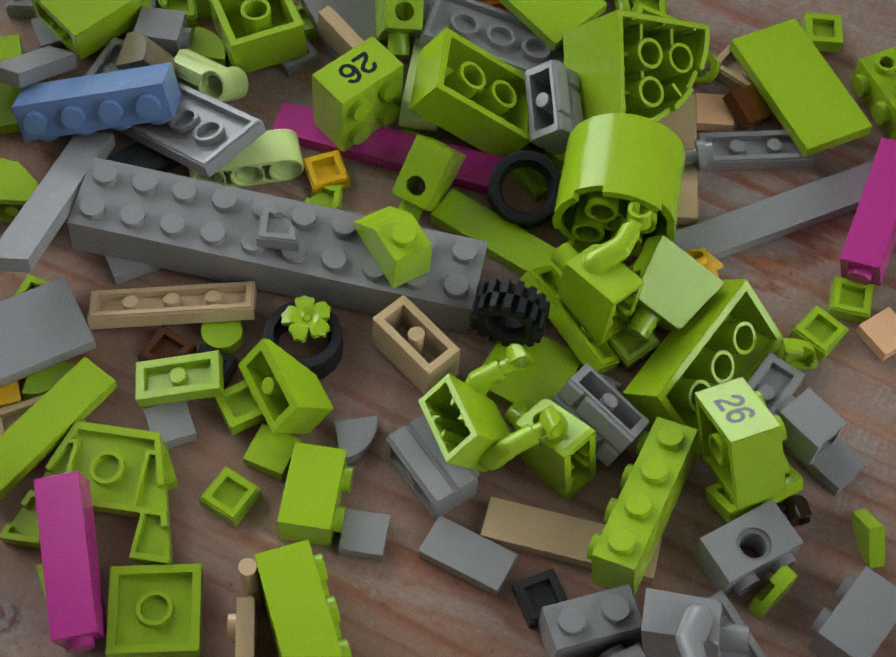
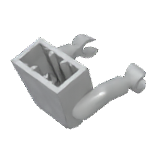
M646 588L641 627L642 646L646 657H720V651L748 654L750 626L722 623V603L720 601Z

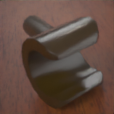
M793 495L781 503H776L782 513L786 514L792 527L802 526L810 522L812 512L807 500L803 496Z

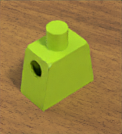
M375 0L376 39L388 40V50L398 60L410 58V41H413L422 31L424 0Z
M417 134L392 189L394 195L402 198L398 209L412 213L417 222L423 210L434 211L445 198L467 155L432 137ZM422 179L425 182L423 193L419 190V184Z
M664 235L648 237L632 270L645 283L636 305L637 311L625 328L643 341H647L657 325L664 330H680L721 288L724 281Z
M542 399L531 409L521 401L515 402L509 407L504 416L505 422L515 431L527 424L532 426L539 422L540 414L550 405L554 406L558 414L561 411L566 418L568 430L563 436L553 440L544 436L539 439V444L520 453L518 456L555 493L567 502L596 477V431L550 399Z

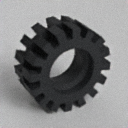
M497 278L490 279V283L484 281L478 287L469 322H472L471 327L473 330L479 329L477 334L481 337L490 336L488 341L496 343L499 340L503 342L502 346L508 347L510 343L521 346L526 344L528 347L534 346L535 342L539 343L543 337L550 312V302L546 301L547 297L544 293L537 294L538 289L536 287H524L525 282L518 280L517 284L511 283V278H503L502 283H500Z

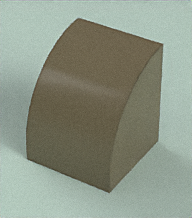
M130 32L125 37L115 66L120 70L171 62L173 69H175V62L169 52L140 32Z

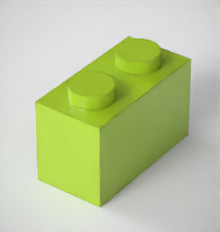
M301 442L294 443L277 519L279 539L294 542L309 539L310 544L332 547L334 532L342 533L346 515V506H340L342 493H350L353 482L354 467L347 466V449Z

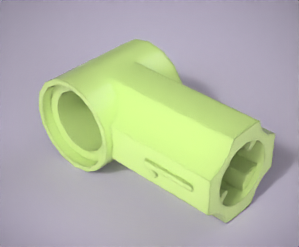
M180 49L174 57V72L178 82L223 103L242 99L247 94L249 82L247 75L241 68L236 66L225 67L190 49Z

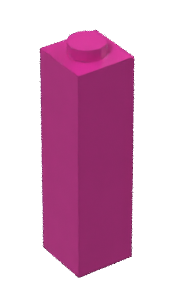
M882 137L840 256L841 277L864 285L874 284L877 286L882 284L896 242V140Z
M78 470L33 479L50 639L53 643L66 648L67 652L70 653L94 649L96 641L106 640L107 622L90 481Z

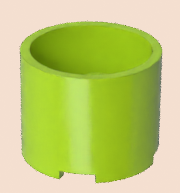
M602 114L579 123L571 131L567 141L553 216L554 229H559L569 239V243L581 253L593 244L601 245L613 239L621 225L628 222V205L630 202L636 201L640 203V213L638 215H644L650 210L653 211L652 224L648 230H640V236L628 257L639 256L648 237L664 235L673 242L686 160L685 148L680 138L665 125L650 118L634 114Z

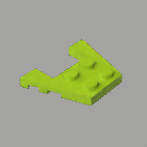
M75 421L46 464L45 468L47 471L43 477L78 470L90 481L93 511L139 518L129 555L133 563L144 565L173 564L164 442L160 432ZM29 490L20 503L23 507L11 524L7 522L1 531L0 539L6 544L41 549L35 491Z

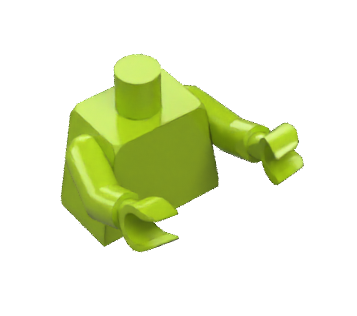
M636 201L630 202L628 205V222L621 225L613 239L601 245L593 244L581 253L570 243L566 242L559 246L551 256V261L563 272L558 289L560 299L599 345L626 327L634 314L645 283L632 271L637 259L628 267L622 263L633 250L640 236V230H648L652 224L653 211L650 210L644 215H638L640 213V203Z
M519 344L509 345L505 351V359L501 361L495 359L471 371L465 382L448 373L418 400L446 463L481 472L497 470L520 453L539 444V439L547 436L548 439L553 440L567 432L568 422L561 411L558 414L554 406L550 405L540 414L539 422L532 426L527 424L512 433L498 406L486 396L490 386L505 379L506 374L512 371L528 370L534 366L535 362L532 355L525 353L523 346Z

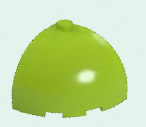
M615 10L564 32V65H566V68H570L579 74V93H581L583 119L586 120L609 113H627L647 117L658 122L671 112L678 110L694 91L691 87L695 82L698 72L704 70L709 49L710 25Z

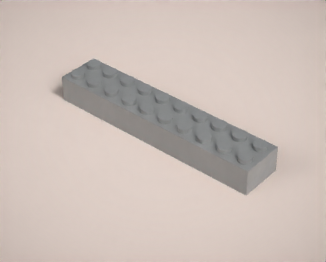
M92 157L67 220L72 247L76 250L146 263L158 268L227 283L255 281L256 289L296 298L305 295L313 297L315 302L326 301L328 305L377 315L401 296L405 295L439 329L468 335L471 324L469 316L480 285L488 245L487 241L422 228L432 243L430 271L392 288L353 227V221L366 215ZM262 204L278 208L282 211V215L288 218L296 227L299 238L298 251L257 247L256 238Z

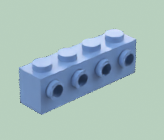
M169 62L31 84L22 88L11 108L24 141L39 139L41 142H49L64 135L76 134L77 136H87L97 130L110 128L121 131L136 124L149 122L152 125L164 124L174 119L182 99V94L172 63Z

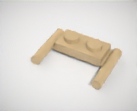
M244 558L238 564L244 597H237L236 614H228L227 635L228 642H235V657H257V608L262 605L263 597L257 564L251 558Z

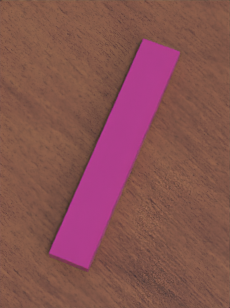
M283 102L271 130H293L297 133L299 145L326 153L339 149L313 124L312 108ZM381 126L373 131L363 143L359 145L354 144L344 152L339 149L341 157L400 172L417 135ZM442 142L467 155L451 185L488 194L490 176L496 164L503 157Z

